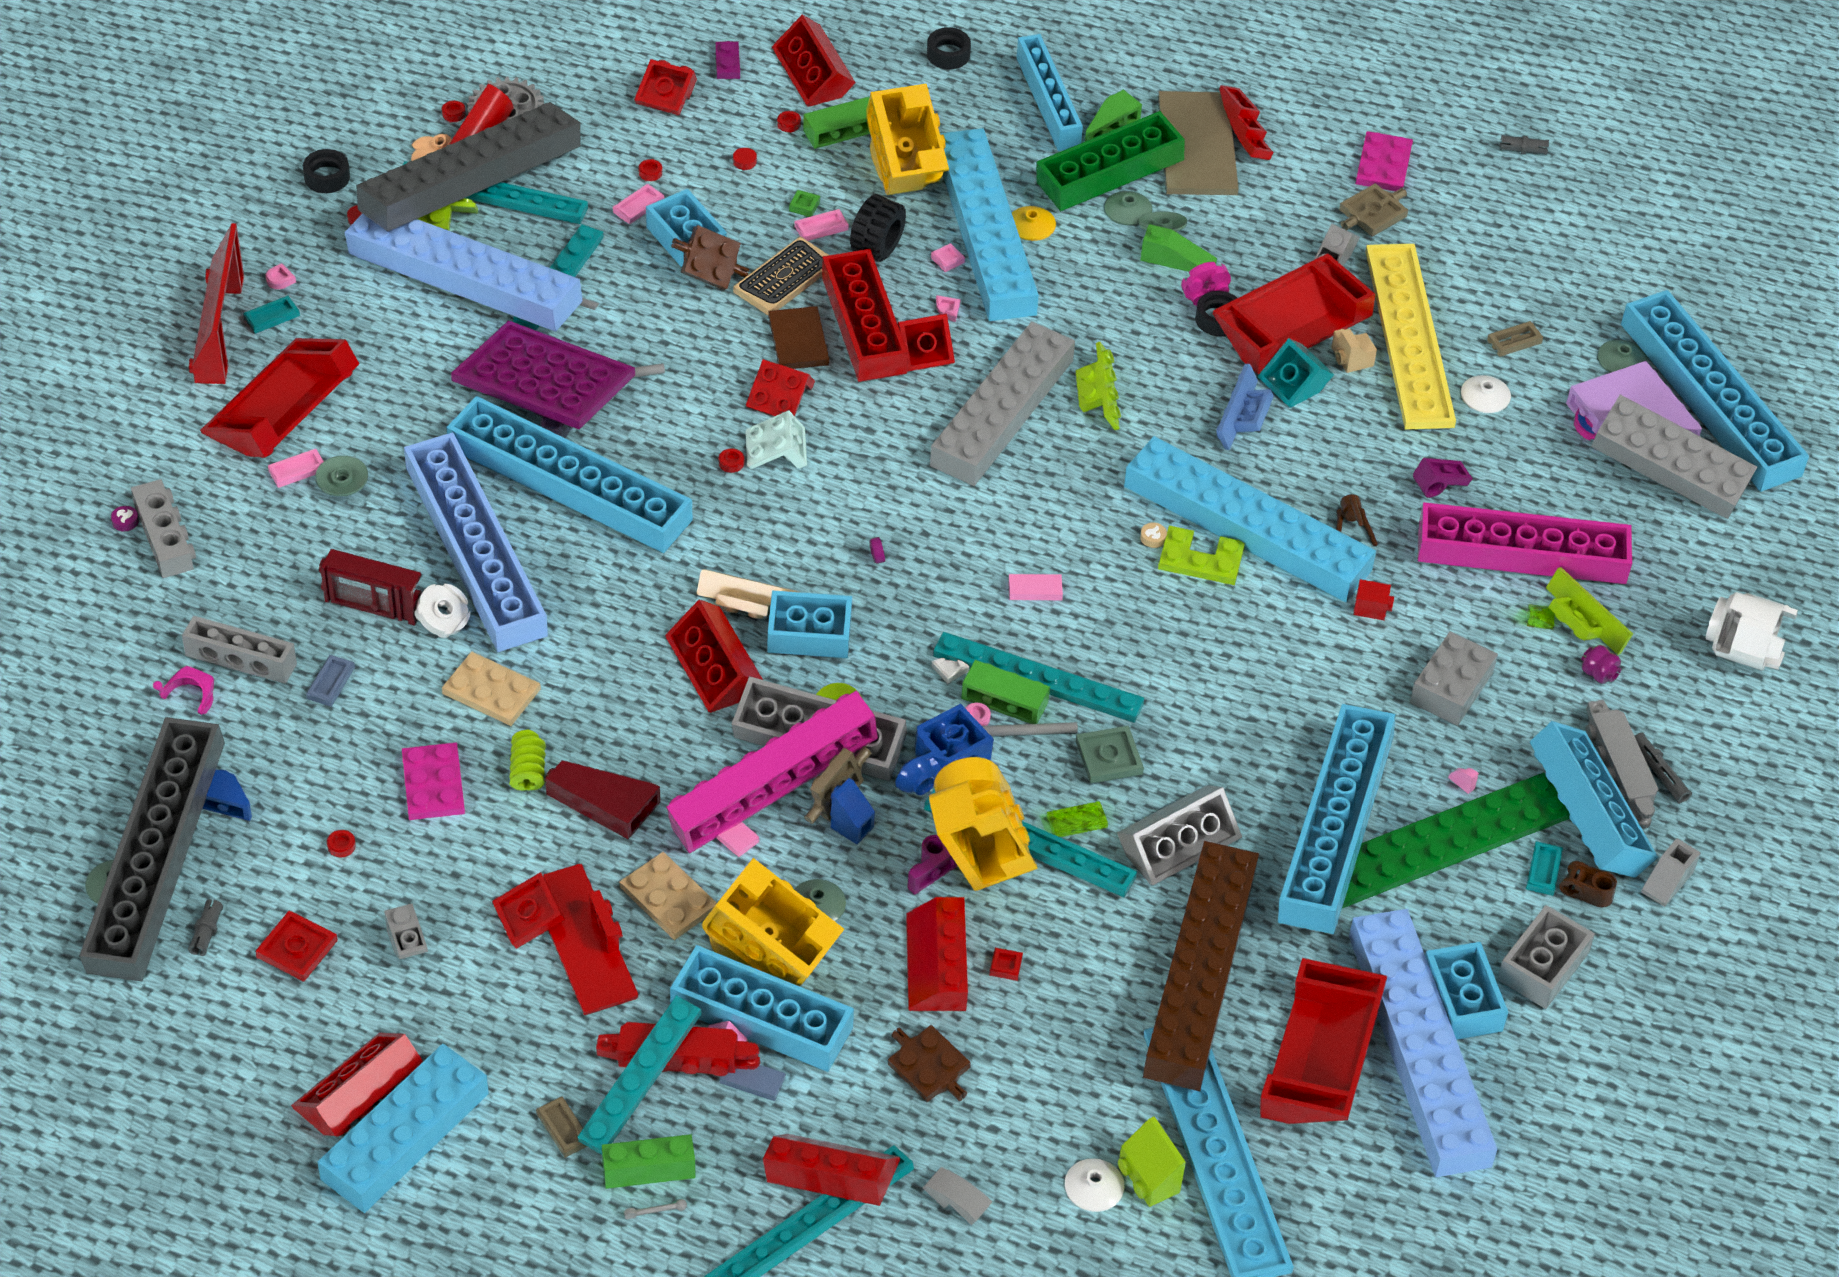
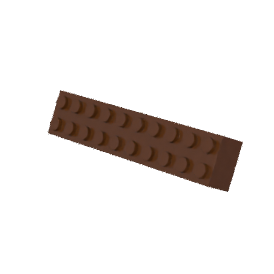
M1204 841L1146 1055L1143 1078L1201 1091L1255 877L1259 853Z

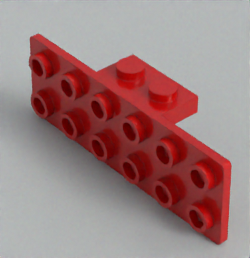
M576 864L544 874L566 919L549 929L548 932L583 1014L588 1015L637 999V989L619 950V938H622L623 935L619 922H613L611 917L613 911L610 901L603 899L600 890L593 891L582 864Z

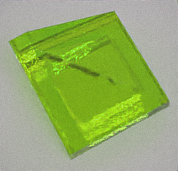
M1528 604L1527 626L1553 630L1554 612L1548 606Z

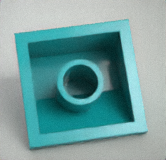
M1288 338L1257 377L1291 408L1320 393L1334 374L1303 344Z

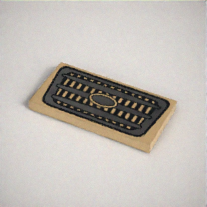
M799 236L733 286V293L768 315V311L779 310L822 277V256H828V254Z

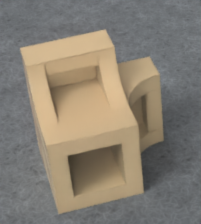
M1351 329L1334 331L1331 348L1335 353L1337 363L1343 366L1346 373L1374 366L1377 349L1367 333L1354 335Z

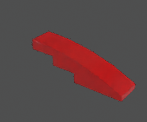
M1221 85L1219 91L1224 109L1240 143L1250 157L1270 160L1274 152L1264 142L1267 131L1257 121L1260 111L1240 88Z

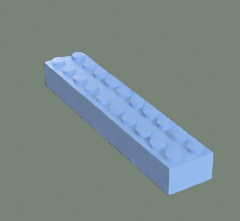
M362 213L345 231L348 252L351 255L555 332L583 301L580 279L418 219L387 232Z
M452 432L404 447L406 469L497 652L547 637V615L454 433Z
M1408 909L1354 917L1349 939L1360 969L1387 976L1377 1017L1435 1178L1492 1168L1497 1147Z

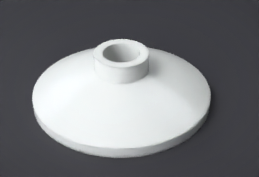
M1480 375L1471 377L1464 382L1461 388L1463 401L1470 408L1483 413L1499 412L1505 409L1511 400V393L1507 385L1491 376Z
M1085 1159L1074 1164L1067 1172L1065 1191L1069 1199L1079 1208L1092 1212L1105 1211L1114 1207L1121 1200L1124 1193V1179L1120 1171L1111 1163L1101 1159ZM1090 1178H1098L1100 1181L1093 1182Z

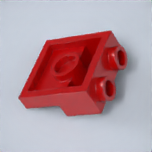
M650 59L635 96V103L680 116L686 99H690L697 81L695 71L687 66L671 65L665 60L657 61Z

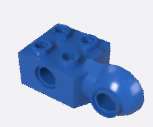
M962 704L918 725L914 746L917 758L911 759L903 765L895 781L896 788L902 792L916 793L918 796L924 795L933 788L936 775L947 764L967 757H981L991 760L993 737Z

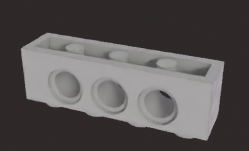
M162 479L131 487L135 509L162 578L194 570L192 559H196L195 550L192 543L187 544L186 540H189L185 525H179L181 516L178 507H172L171 505L174 503L170 488L165 489Z
M193 616L182 634L185 655L188 657L284 684L287 683L297 665L294 643L201 617Z

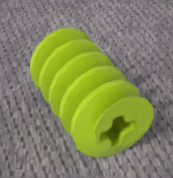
M532 730L518 731L511 738L509 785L521 791L540 789L545 783L544 759L546 756V743Z

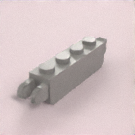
M1604 700L1588 702L1586 710L1589 723L1585 731L1642 829H1646L1650 826L1651 817L1655 812L1653 804L1658 787L1626 716L1617 709L1610 710Z

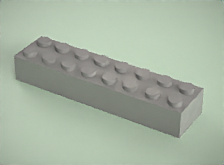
M1031 321L931 445L930 466L975 486L1073 362L1075 340Z

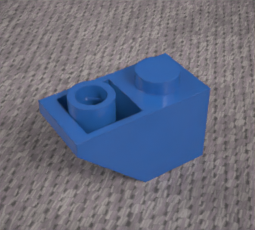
M848 778L842 785L836 786L831 794V829L858 845L874 828L875 811L854 780Z

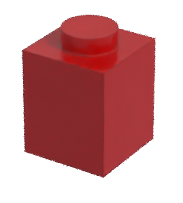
M1360 579L1353 615L1385 621L1386 611L1392 612L1394 596H1390L1391 585Z

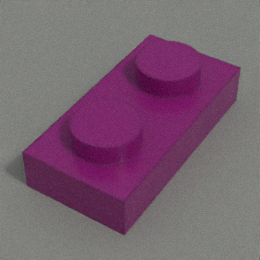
M739 41L715 42L717 79H740Z

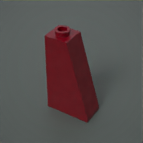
M561 760L555 768H551L545 777L546 794L626 839H629L661 803L660 786L654 783Z

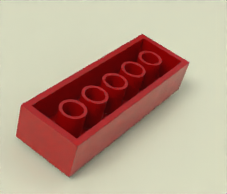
M871 249L822 256V279L858 382L907 374L908 352Z

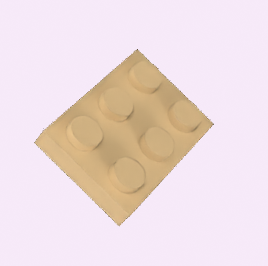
M471 651L443 685L442 694L512 726L541 690L539 682Z
M664 852L620 881V888L673 940H676L703 921L717 904Z

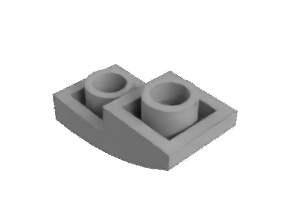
M940 1167L923 1187L944 1209L950 1204L971 1225L979 1219L992 1203L974 1185L943 1167Z

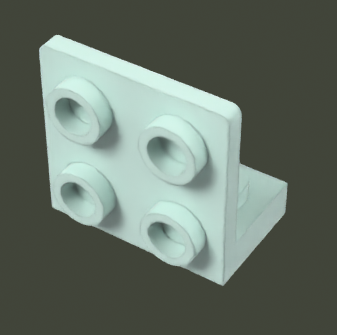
M789 410L746 429L747 466L753 469L783 455L787 461H791L797 468L807 466L805 427Z

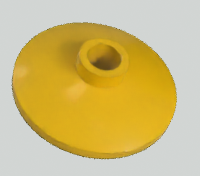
M1024 206L1012 212L1021 239L1028 241L1043 240L1049 237L1056 228L1054 216L1044 208Z

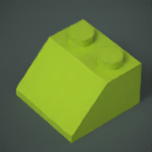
M1153 1116L1121 1146L1118 1160L1119 1169L1124 1176L1130 1177L1136 1195L1139 1199L1144 1198L1149 1207L1180 1193L1186 1162L1155 1116Z

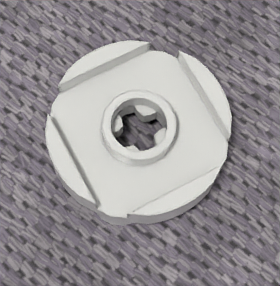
M444 583L443 586L433 584L428 586L419 596L415 617L430 632L441 638H447L461 631L469 621L468 600L461 590L451 584ZM438 606H446L448 615L442 614Z

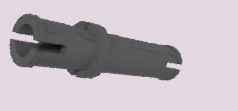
M1643 732L1636 734V741L1648 767L1656 774L1678 804L1687 801L1691 797L1692 792L1664 760L1661 750L1655 749Z

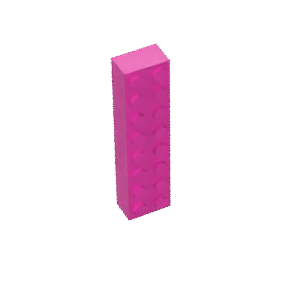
M1423 502L1419 519L1417 562L1553 576L1556 570L1561 567L1573 579L1627 584L1632 567V526L1628 524Z
M857 690L851 694L842 695L832 706L827 709H819L809 720L793 725L786 734L770 739L763 748L756 752L751 751L747 753L737 764L732 767H724L714 778L709 781H701L691 792L672 799L666 808L673 831L689 854L718 837L719 834L733 828L824 772L829 766L831 759L838 755L843 748L855 753L863 746L865 747L878 739L875 715Z

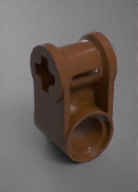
M1580 861L1570 862L1567 868L1568 874L1559 884L1561 892L1564 895L1580 899L1597 907L1610 906L1613 902L1617 886L1615 876Z

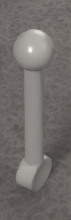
M679 1199L676 1203L637 1210L628 1208L624 1211L625 1219H632L638 1215L673 1209L683 1211L686 1209L687 1203L684 1199Z

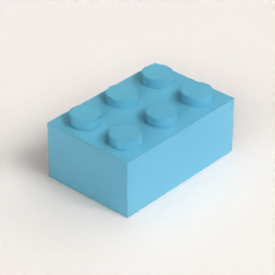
M688 189L646 206L647 229L681 267L684 262V252L671 248L674 238L687 243L691 238L694 226L697 225L727 237V232Z
M772 590L767 653L848 658L852 596Z
M1481 942L1426 951V960L1456 1040L1503 1032L1508 1010Z

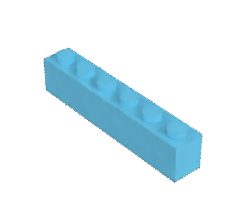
M1041 34L1018 37L1016 59L1057 150L1063 151L1080 144L1083 130L1082 123Z

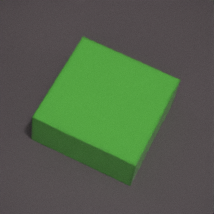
M797 190L789 204V212L807 217L813 216L820 203V196Z

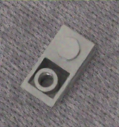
M1331 224L1314 260L1328 253L1343 266L1351 257L1360 237Z
M1676 838L1661 856L1641 892L1665 907L1694 873L1701 852Z
M413 904L384 911L387 932L394 953L399 959L428 952Z

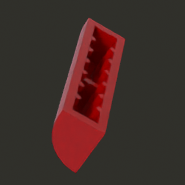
M487 84L449 144L458 142L467 136H472L507 120L514 109L508 96L495 86Z

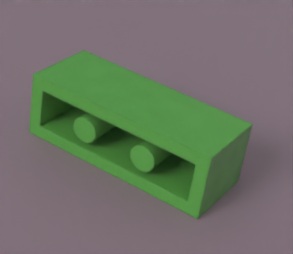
M869 96L805 113L803 117V131L813 148L816 149L870 134L866 117Z
M975 660L962 683L961 699L972 703H982L991 710L1030 724H1037L1048 705L1050 686L1019 676L1014 672L994 667L989 663Z
M692 1134L602 1145V1163L606 1189L696 1178Z

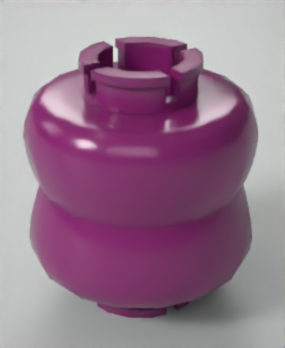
M1597 645L1594 648L1590 647L1583 654L1585 656L1581 658L1583 661L1582 670L1587 675L1593 676L1598 683L1605 684L1608 681H1615L1620 675L1618 673H1621L1622 670L1620 668L1621 659L1618 655L1610 653L1604 645Z

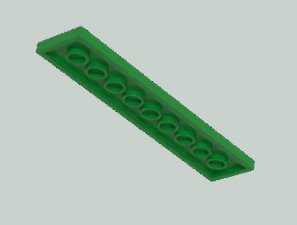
M1543 772L1363 842L1342 909L1570 819V813L1566 806L1558 799V792L1555 786L1547 779Z

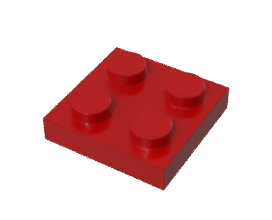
M541 872L492 901L511 944L516 949L566 920L545 876Z
M289 910L256 949V958L305 982L338 941L337 934Z

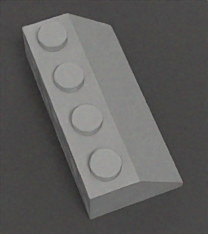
M1209 785L1117 832L1126 857L1150 885H1155L1199 861L1204 841L1227 846L1242 838L1224 788Z

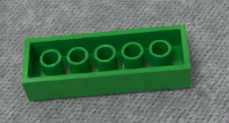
M1158 111L1037 161L1036 182L1061 212L1183 161L1185 139L1163 113Z

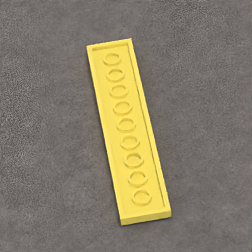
M1415 244L1367 245L1366 257L1405 430L1455 428L1456 418Z

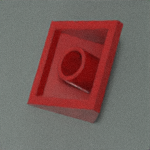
M947 313L898 322V327L908 352L907 371L955 363Z

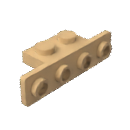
M703 569L700 573L697 595L716 599L715 604L723 606L722 610L732 613H738V610L746 611L749 617L763 619L764 616L770 615L772 590L800 591Z

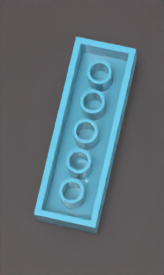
M1551 721L1530 741L1535 751V758L1542 763L1546 770L1545 775L1547 779L1555 786L1558 792V799L1566 806L1570 813V820L1580 830L1583 843L1590 848L1594 855L1595 864L1601 870L1636 878L1658 858L1655 850L1586 731Z
M698 945L695 946L670 988V1004L676 995L701 1009L702 1014L699 1020L709 1024L730 1021L748 1040L826 1072H829L853 1029L854 1008Z
M445 1044L440 1045L317 1161L320 1180L363 1213L367 1212L489 1094L487 1075Z

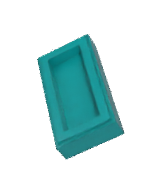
M289 295L243 313L244 320L254 334L300 316L299 309Z
M1538 841L1535 842L1526 890L1551 896L1554 895L1563 847Z

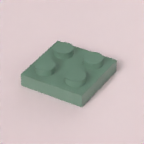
M1129 725L1076 734V744L1090 784L1143 775L1144 767Z

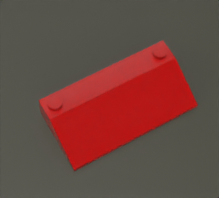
M231 223L212 257L210 269H206L205 279L207 288L194 358L189 359V373L194 375L195 383L226 384L229 364L221 320L225 293L241 294L244 282L237 223Z
M1327 253L1213 310V316L1241 360L1245 364H1251L1253 371L1260 374L1288 338L1303 344L1309 349L1332 337L1334 331L1346 330L1373 315L1375 293Z
M295 338L200 431L202 434L248 457L265 458L272 454L274 448L344 379L350 377L353 370L360 363L346 339Z
M1302 958L1295 980V999L1272 1075L1267 1074L1261 1094L1260 1118L1287 1124L1348 1120L1387 982L1386 975Z

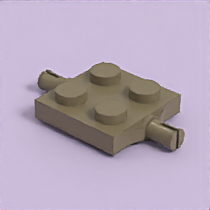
M1376 183L1340 203L1339 210L1349 217L1341 222V227L1348 230L1358 225L1372 237L1407 217L1408 209L1399 202L1400 199L1407 196L1406 190H1403L1401 187L1399 190L1390 193L1383 190Z
M863 746L854 757L853 752L843 748L838 755L831 759L827 769L817 776L812 783L810 791L815 801L814 806L804 816L806 821L814 824L820 815L831 821V794L836 786L842 785L848 778L854 780L858 787L864 781L861 775L862 765L872 754L869 749Z

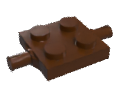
M697 225L694 226L691 238L687 243L677 238H674L671 248L684 252L681 273L722 290L728 289L733 273L744 278L748 275L749 268L737 264V255L741 243Z
M930 1025L912 1038L901 1028H897V1032L894 1030L891 1036L902 1047L888 1059V1065L926 1102L946 1091H949L958 1101H962V1098L964 1099L967 1096V1091L957 1081L962 1074L971 1068V1062L937 1029Z

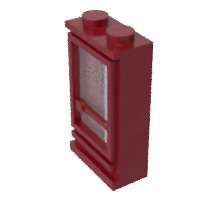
M330 549L326 558H322L319 564V573L322 577L321 590L324 591L325 602L329 603L331 600V603L391 619L396 617L398 621L404 619L408 621V624L415 626L417 622L415 617L416 604L422 593L421 590H417L415 587L421 578V572L335 549Z

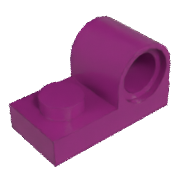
M1423 458L1413 473L1414 480L1427 498L1438 496L1448 485L1468 486L1473 479L1463 463L1456 460Z
M930 835L923 840L921 863L914 865L908 872L907 888L914 895L957 867L956 862L938 835Z

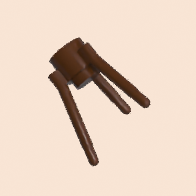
M1354 494L1344 496L1340 501L1341 508L1336 510V530L1342 531L1343 518L1351 522L1357 521L1359 526L1364 525L1373 546H1377V540L1367 520L1365 510L1362 508L1359 496Z

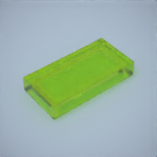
M1100 801L1048 811L1046 816L1053 835L1058 837L1108 828V821Z

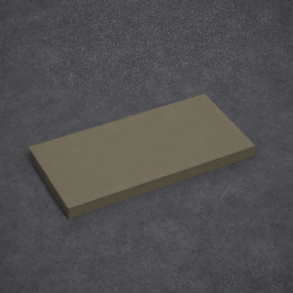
M1159 91V111L1163 113L1185 139L1184 160L1164 168L1166 194L1238 195L1239 188L1233 131L1224 109L1220 92Z

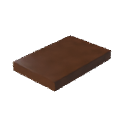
M818 306L768 311L778 364L792 369L829 365V356Z

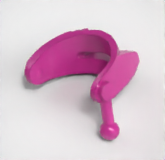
M190 666L181 668L167 682L164 688L160 681L153 683V688L159 691L162 699H166L171 691L179 686L187 684L200 686L203 698L198 708V714H206L212 706L214 678Z

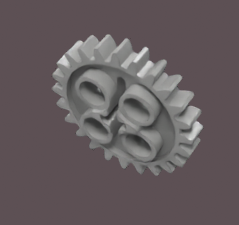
M506 76L505 81H501L497 77L495 83L487 80V84L495 86L511 100L514 109L507 119L514 118L544 104V98L540 94V89L535 90L534 84L528 86L527 80L519 83L518 77L510 81L508 76ZM480 84V91L473 90V96H469V103H467L468 114L486 86Z

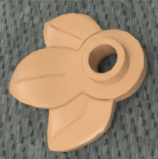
M438 134L434 137L423 136L412 143L415 151L412 154L411 161L446 147L451 142V137L447 134Z

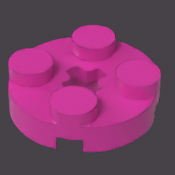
M1207 262L1190 270V276L1186 281L1183 278L1181 283L1186 298L1197 306L1201 296L1208 292H1229L1228 286L1231 282V276L1224 264L1221 263V266H1216L1215 262Z

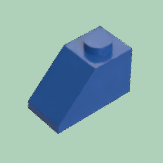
M216 769L202 809L250 821L252 818L250 802L236 776L226 770Z

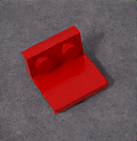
M762 359L746 406L772 416L789 410L795 416L805 388L812 390L815 380L810 374Z

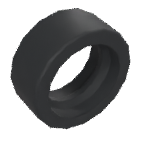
M944 27L936 29L929 35L927 39V58L936 67L957 69L967 64L970 59L971 39L962 30ZM942 45H954L959 47L960 50L955 52H945L938 49L937 47Z
M322 149L310 153L304 159L302 165L304 180L311 190L317 193H334L343 189L348 184L350 179L349 163L343 153L332 149ZM321 167H335L339 169L338 172L326 176L313 173Z
M1212 291L1202 295L1198 300L1195 321L1197 326L1209 335L1226 336L1217 320L1209 316L1205 311L1211 308H1219L1237 299V297L1225 291Z

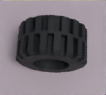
M878 194L871 195L860 207L854 219L850 234L851 249L853 251L871 249L874 260L879 262L888 258L899 243L905 227V206Z

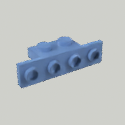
M1244 364L1234 391L1231 393L1227 408L1224 410L1220 425L1217 427V437L1221 440L1226 450H1230L1237 432L1260 431L1274 397L1271 389L1254 390L1258 380L1251 364Z

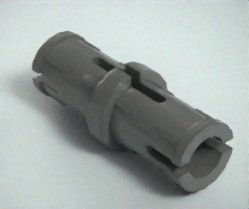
M1501 135L1500 150L1520 151L1521 154L1530 152L1547 155L1549 140L1530 139L1525 135L1522 138Z
M206 900L201 917L195 922V933L188 947V951L193 955H198L199 949H201L200 956H205L210 940L218 930L216 924L223 910V905L217 900L213 901L212 907L210 906L212 900Z

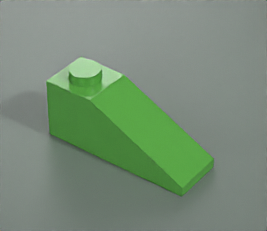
M1124 89L1110 95L1105 99L1087 128L1085 141L1141 119L1142 104Z
M1149 224L1143 238L1140 261L1189 272L1194 267L1203 263L1215 262L1216 264L1217 258L1174 230Z

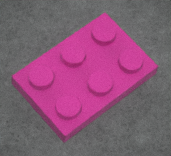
M1367 131L1355 184L1369 187L1376 183L1382 189L1397 191L1401 187L1403 188L1413 139Z
M457 742L402 748L409 820L465 814Z

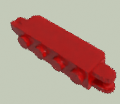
M626 1022L621 1026L620 1034L599 1035L596 1045L597 1056L618 1060L619 1067L626 1068L656 1024ZM692 1027L662 1072L678 1071L687 1074L706 1073L725 1076L728 1073H735L736 1069L754 1070L760 1064V1057L758 1056L760 1054L758 1044L752 1042L738 1041V1035L733 1029Z

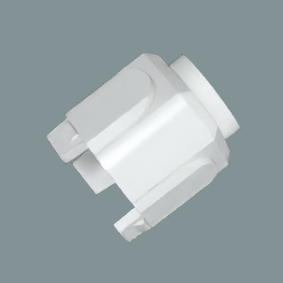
M1735 592L1728 599L1720 596L1708 626L1706 640L1713 642L1712 649L1716 656L1761 671L1764 670L1765 666L1779 670L1785 652H1782L1785 639L1777 636L1783 616L1796 620L1798 610L1749 593Z

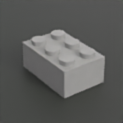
M1450 631L1415 681L1410 703L1458 726L1492 676L1498 654Z
M1545 905L1502 960L1497 980L1547 1009L1589 954L1595 933Z

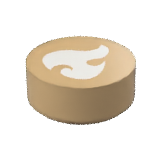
M1147 523L1141 529V542L1150 548L1161 547L1164 545L1167 530L1159 523Z

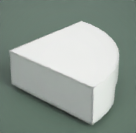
M940 658L932 661L931 667L947 684L969 672V666L960 660L956 662Z

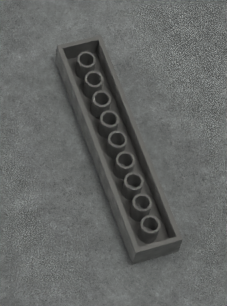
M544 103L535 109L507 119L500 124L486 128L472 136H467L465 139L449 144L444 148L428 153L423 157L409 161L400 167L388 170L386 173L356 185L358 210L388 232L581 147L580 122L553 103Z
M165 717L79 955L87 974L143 981L206 800L207 792L225 745L219 724Z

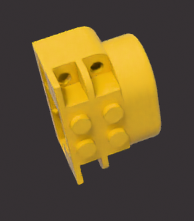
M927 84L871 92L866 110L867 123L871 135L870 153L877 174L883 182L885 193L893 195L923 190L930 183L939 181L942 178L943 172L949 171L944 152L946 147L943 134L940 135L938 129L940 127L939 115L934 113Z
M981 757L962 758L944 766L935 777V793L929 795L938 837L974 891L1038 869L1036 862L1029 853L1028 845L1030 838L1025 826L1022 825V820H1024L1023 811L1019 804L1015 805L1011 788L998 766L994 762Z
M752 858L702 923L703 930L709 936L714 952L797 986H801L844 930L843 927L818 909L812 900L804 898L793 889L789 882L781 880L754 858Z

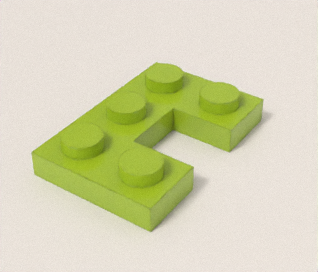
M1169 525L1158 565L1159 570L1235 585L1245 543L1240 540L1220 536L1215 555L1190 550L1194 530Z

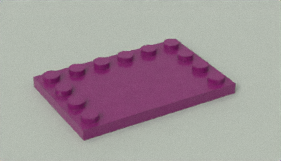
M508 320L451 372V380L580 430L635 376V367Z

